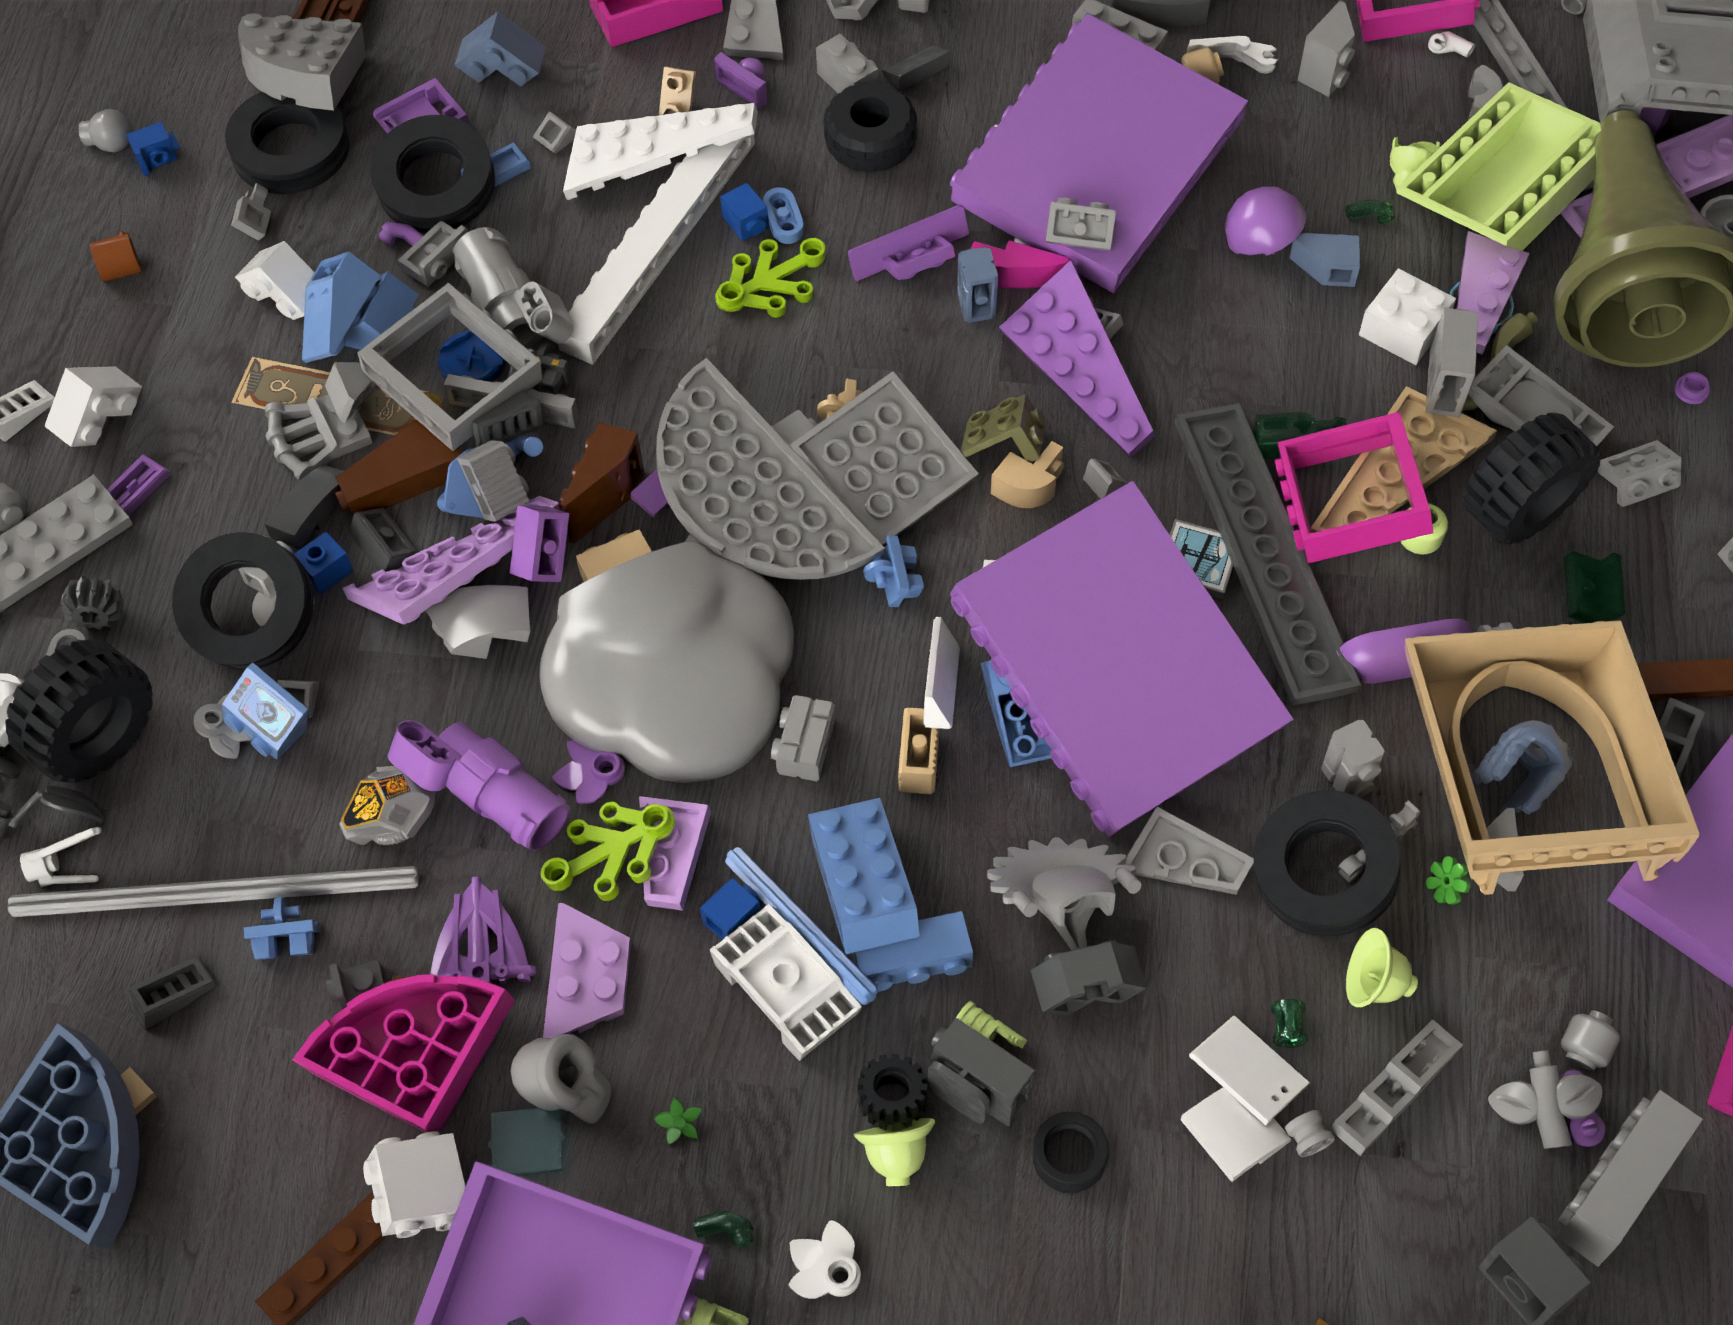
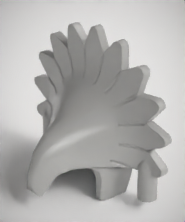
M1055 837L1052 838L1048 846L1035 840L1028 841V850L1009 847L1008 857L993 858V866L996 868L987 871V878L994 880L991 883V892L1004 893L1003 903H1014L1026 917L1034 916L1038 909L1051 921L1071 951L1087 947L1085 930L1095 908H1100L1107 916L1112 915L1116 896L1114 884L1120 882L1131 894H1135L1141 889V882L1135 877L1136 867L1125 865L1126 855H1108V845H1100L1088 849L1085 839H1078L1072 844L1067 845L1061 838Z

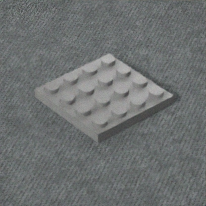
M894 371L789 444L794 452L883 546L887 544L886 538L888 535L899 536L976 479L979 474Z

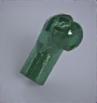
M1368 199L1346 205L1345 208L1346 216L1350 221L1377 214V222L1380 224L1393 221L1395 218L1392 211L1394 209L1393 205L1386 201Z

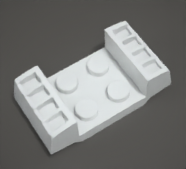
M769 904L710 949L715 966L731 985L737 982L781 1031L782 1043L799 1061L859 1014L862 1008L843 985L836 973L789 922L785 921Z

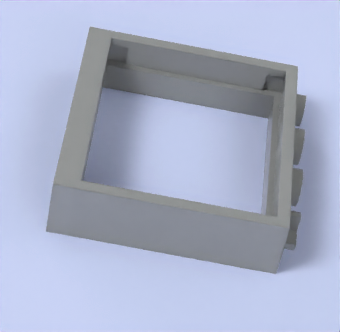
M449 283L357 352L362 372L452 451L474 435L472 425L474 420L519 392L524 391L527 393L543 380L542 362L535 356L534 350L531 348L526 349L518 342L516 336L509 329H502L488 311L484 309L481 311L473 304L466 293L462 295ZM451 314L518 370L456 420L450 417L389 364L392 359Z

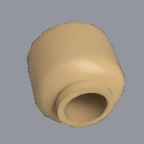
M1204 47L1182 56V65L1219 84L1220 76H1223L1224 72L1218 52L1213 53L1210 48Z

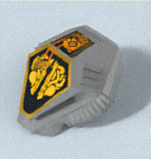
M395 766L376 767L377 770L360 781L339 825L346 840L360 845H365L371 840L379 845L398 844L413 838L427 820L434 807L436 792L421 788Z

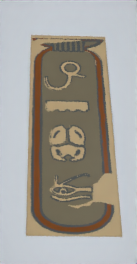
M252 357L231 403L265 409V406L272 402H278L283 405L304 404L313 396L315 399L328 395L325 384L330 372ZM378 385L375 386L372 393L357 409L367 430L391 435L397 434L416 420ZM421 390L426 396H428V391Z

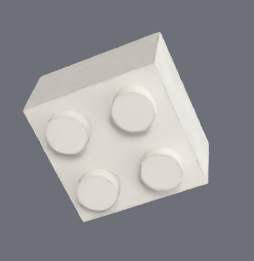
M1398 268L1365 310L1359 336L1417 365L1433 343L1444 307L1453 309L1456 298Z

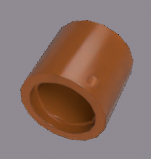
M120 231L118 235L89 243L94 262L104 283L133 274L139 275L142 272L136 250L128 232Z

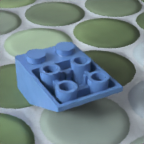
M349 251L322 260L306 286L302 360L305 363L336 356L342 350L346 342L343 339L348 329H352L361 318V313L359 312L364 302H368L377 290L375 283L380 274Z
M990 661L980 663L988 700L1009 767L1052 758L1050 755L1051 748L1045 739L1039 738L1033 731L1030 724L1031 718L1025 708H1020L1014 702L1010 693L1011 687L1006 679L996 674Z

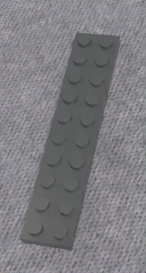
M1240 403L1177 414L1174 423L1291 706L1358 693L1361 687L1359 678L1353 665L1347 661L1340 651L1343 641L1311 567L1307 562L1304 551H1297L1293 535L1294 528L1290 524L1289 516Z

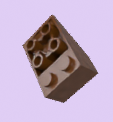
M599 422L594 434L588 435L582 460L575 463L570 486L568 489H563L559 499V508L569 513L567 530L569 542H577L631 499V492L638 486L644 472L637 432Z

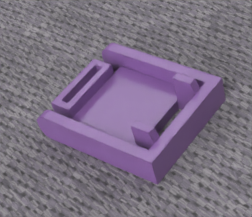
M436 78L376 108L373 112L374 119L388 134L396 126L407 120L425 115H440L432 104L441 100L446 106L442 109L443 115L460 119L469 124L467 114Z

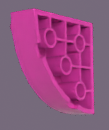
M435 974L416 975L390 981L358 995L346 1003L347 1007L335 1014L330 1020L326 1019L310 1034L292 1060L311 1074L422 1132L437 1131L440 1134L515 1000L502 987L478 978L459 975L457 977L436 976Z

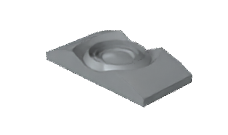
M1507 345L1473 379L1468 392L1475 404L1492 422L1510 428L1514 432L1519 430L1526 422L1533 421L1537 416L1546 415L1551 412L1565 415L1596 446L1614 428L1612 424Z

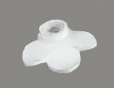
M831 1220L824 1229L822 1241L796 1239L790 1242L792 1261L800 1271L789 1283V1287L795 1293L804 1298L816 1299L827 1293L837 1297H844L857 1289L861 1280V1272L857 1262L853 1259L855 1244L852 1236L843 1226ZM837 1271H844L848 1274V1279L843 1283H838L833 1279V1275Z

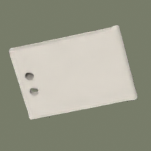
M1232 1016L1189 1054L1191 1059L1265 1125L1310 1083L1236 1016Z

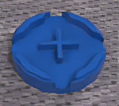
M464 331L453 335L443 343L440 349L438 366L444 380H446L448 374L457 376L466 375L477 380L493 382L499 377L504 368V359L472 331Z

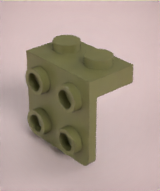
M1026 394L1017 398L1009 397L1003 400L998 407L987 412L985 410L978 411L969 418L961 451L967 457L1012 437L1024 458L1028 462H1033L1039 459L1041 455L1042 443H1044V429L1047 425L1045 417L1039 408L1035 409Z

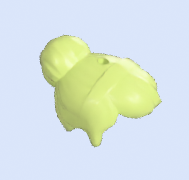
M1394 137L1390 153V166L1395 173L1393 183L1396 190L1440 148V142L1437 141L1435 145L1431 142L1421 141L1408 146H1401L1398 144V138Z

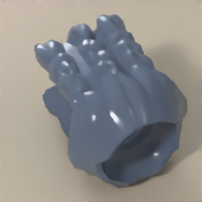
M1525 721L1502 733L1497 745L1492 746L1490 752L1486 753L1484 760L1474 770L1471 778L1475 786H1478L1481 782L1488 784L1493 779L1501 781L1511 770L1512 766L1519 761L1529 774L1498 813L1501 814L1506 808H1514L1515 813L1523 811L1529 815L1538 810L1542 802L1550 796L1558 784L1564 781L1565 774L1572 766L1573 757L1569 752L1568 744L1563 742L1556 734L1552 725L1541 721ZM1531 743H1535L1541 748H1534Z

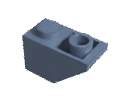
M1300 233L1291 244L1290 259L1321 285L1355 287L1360 268L1359 236Z

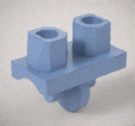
M888 535L886 538L887 546L884 549L883 555L874 557L864 567L863 573L867 581L876 582L878 588H885L889 607H899L904 598L918 597L924 588L921 575L906 573V569H913L916 564L917 555L915 547L900 545L898 536Z
M284 896L276 897L273 909L261 910L262 921L275 920V924L243 927L244 939L251 940V947L256 960L278 958L277 938L289 937L291 956L309 955L314 953V934L321 933L320 922H314L312 919L288 922V918L301 916L300 906L287 907Z

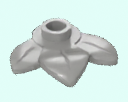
M226 694L217 704H206L196 711L194 727L201 736L208 738L211 749L216 754L225 758L237 759L240 752V742L251 741L252 739L243 731L239 734L234 732L223 721L225 716L222 712V703L229 695ZM208 716H216L219 721L210 724L205 719Z

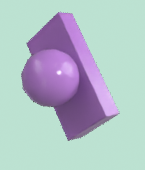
M722 52L714 58L716 81L747 102L755 103L757 109L761 110L768 104L766 82L764 81L766 70L760 60L749 57L741 60L738 64Z

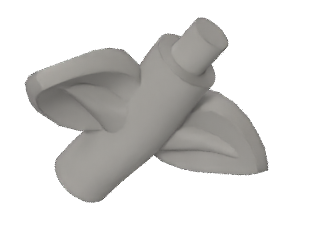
M1549 1051L1533 1052L1535 1068L1529 1069L1531 1084L1521 1080L1506 1083L1491 1093L1488 1097L1489 1104L1501 1118L1512 1124L1524 1125L1536 1121L1544 1149L1572 1146L1565 1117L1569 1119H1583L1591 1115L1600 1104L1602 1086L1594 1079L1580 1074H1569L1559 1078L1558 1066H1551Z

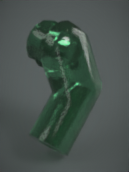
M723 1210L694 1219V1230L699 1238L725 1232L732 1235L731 1242L737 1247L748 1246L753 1241L752 1231L754 1227L750 1220L729 1211Z

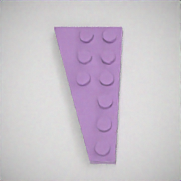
M542 496L531 499L528 504L548 506L562 511L559 508V502ZM517 510L503 517L497 523L488 525L480 523L470 528L472 534L456 541L452 536L405 558L402 562L403 567L387 572L382 569L371 574L373 581L356 588L354 583L343 587L346 598L403 625L416 620L423 611L433 604L444 601L449 593L461 585L470 583L475 578V575L487 567L500 562L501 557L512 551Z

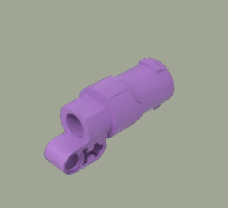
M406 720L398 724L388 753V759L421 788L429 791H440L446 786L451 793L473 811L485 818L492 819L511 835V839L517 844H522L532 852L541 850L548 845L564 827L570 813V806L566 803L565 799L559 794L555 795L523 769L522 761L494 738L488 737L483 739L463 722L452 724L439 736L416 721Z

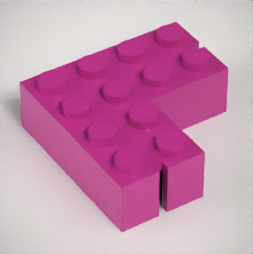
M589 0L590 7L599 25H601L611 48L723 12L722 0Z

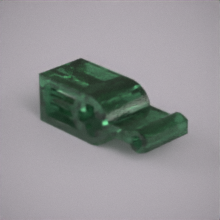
M1306 412L1258 414L1255 418L1252 433L1263 459L1280 458L1277 442L1344 426L1347 423L1344 417L1316 421L1311 414Z

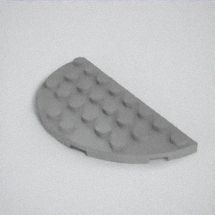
M707 358L693 367L682 378L669 402L665 404L660 418L656 440V464L661 488L669 506L685 529L699 543L715 555L741 565L755 573L782 579L804 580L836 576L870 563L877 555H883L885 547Z

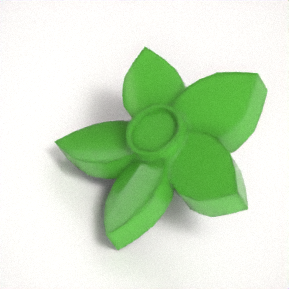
M674 1097L670 1105V1112H662L654 1117V1120L660 1126L667 1128L668 1144L677 1141L681 1132L687 1137L697 1139L696 1127L691 1122L698 1118L701 1108L692 1107L684 1111L682 1102Z

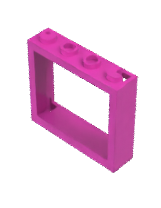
M1356 0L1363 42L1473 25L1475 9L1480 8L1479 0H1444L1374 12L1372 0Z
M1400 412L1277 442L1281 459L1274 460L1278 477H1286V480L1280 481L1285 501L1292 500V505L1286 506L1291 526L1298 525L1299 530L1293 531L1297 551L1305 550L1308 563L1434 533L1430 508ZM1392 446L1411 509L1311 533L1295 470Z

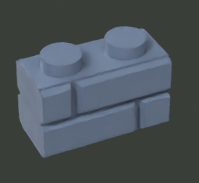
M984 247L961 251L958 254L957 296L964 322L971 323L993 319L996 317L998 273L991 249Z

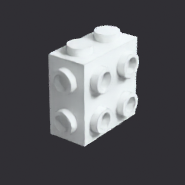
M431 1131L417 1136L416 1139L401 1141L399 1137H392L378 1142L364 1162L363 1171L367 1185H372L375 1198L372 1200V1216L375 1223H380L382 1235L396 1234L397 1238H407L427 1228L435 1227L436 1231L450 1230L466 1188L453 1133L439 1135V1132Z

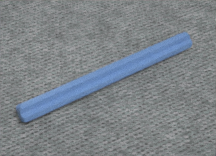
M737 847L734 850H730L725 860L727 866L757 893L765 905L769 904L785 921L789 922L836 973L846 989L861 1004L867 1005L869 1002H873L879 991L878 987L742 848Z

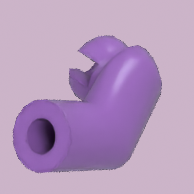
M387 222L382 225L383 229L379 233V239L390 245L394 244L396 237L413 246L423 237L411 225Z

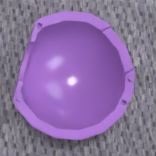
M1259 187L1247 191L1236 200L1227 215L1225 232L1229 249L1237 255L1239 253L1246 255L1264 253L1266 256L1269 254L1274 255L1275 252L1282 250L1293 242L1304 229L1307 219L1304 207L1294 195L1279 187Z

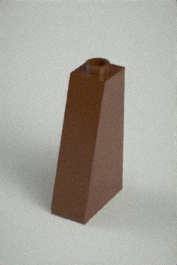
M415 420L338 475L336 479L340 491L335 492V495L342 510L349 509L352 516H354L355 512L383 507L386 509L446 484L449 464L462 453L459 447L452 451L418 420Z

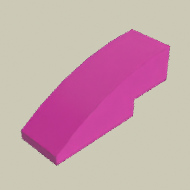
M975 241L971 246V249L984 247L991 249L998 273V287L1002 288L1042 287L1070 261L1069 257L1013 241H1008L1005 250Z

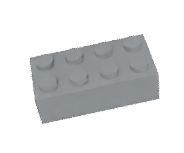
M1661 1090L1658 1091L1651 1101L1643 1097L1635 1110L1625 1120L1615 1139L1611 1141L1603 1152L1596 1167L1586 1177L1578 1189L1577 1195L1570 1201L1557 1221L1564 1226L1556 1237L1599 1267L1620 1244L1703 1119Z

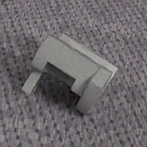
M1485 65L1475 69L1471 79L1468 97L1473 98L1474 101L1468 120L1503 88L1500 77L1494 70Z

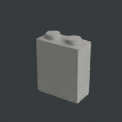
M1444 307L1429 353L1425 413L1460 417L1475 376L1478 312Z

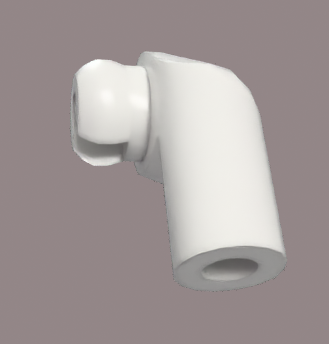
M1447 31L1432 35L1428 42V47L1436 54L1456 52L1469 58L1475 48V44Z

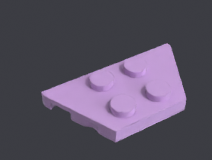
M558 903L543 1038H553L558 1034H569L577 1030L581 1033L593 1028L600 1021H610L625 1013L631 951L630 938L564 903Z

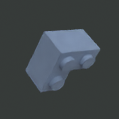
M496 12L462 39L455 66L478 83L495 70H498L519 86H523L539 74L546 46L500 12Z

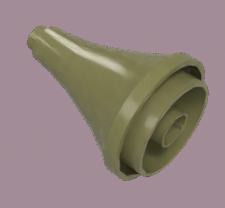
M1622 110L1614 112L1602 121L1601 131L1597 134L1595 140L1596 167L1592 204L1577 251L1555 290L1553 304L1556 323L1564 340L1585 355L1625 367L1661 366L1687 359L1704 351L1733 327V239L1722 234L1706 220L1674 181L1656 146L1650 126L1642 121L1640 116L1633 111Z

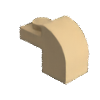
M1051 441L1034 464L1009 452L991 476V494L1018 508H1035L1046 504L1055 496L1056 479L1064 468V462H1062L1063 447Z

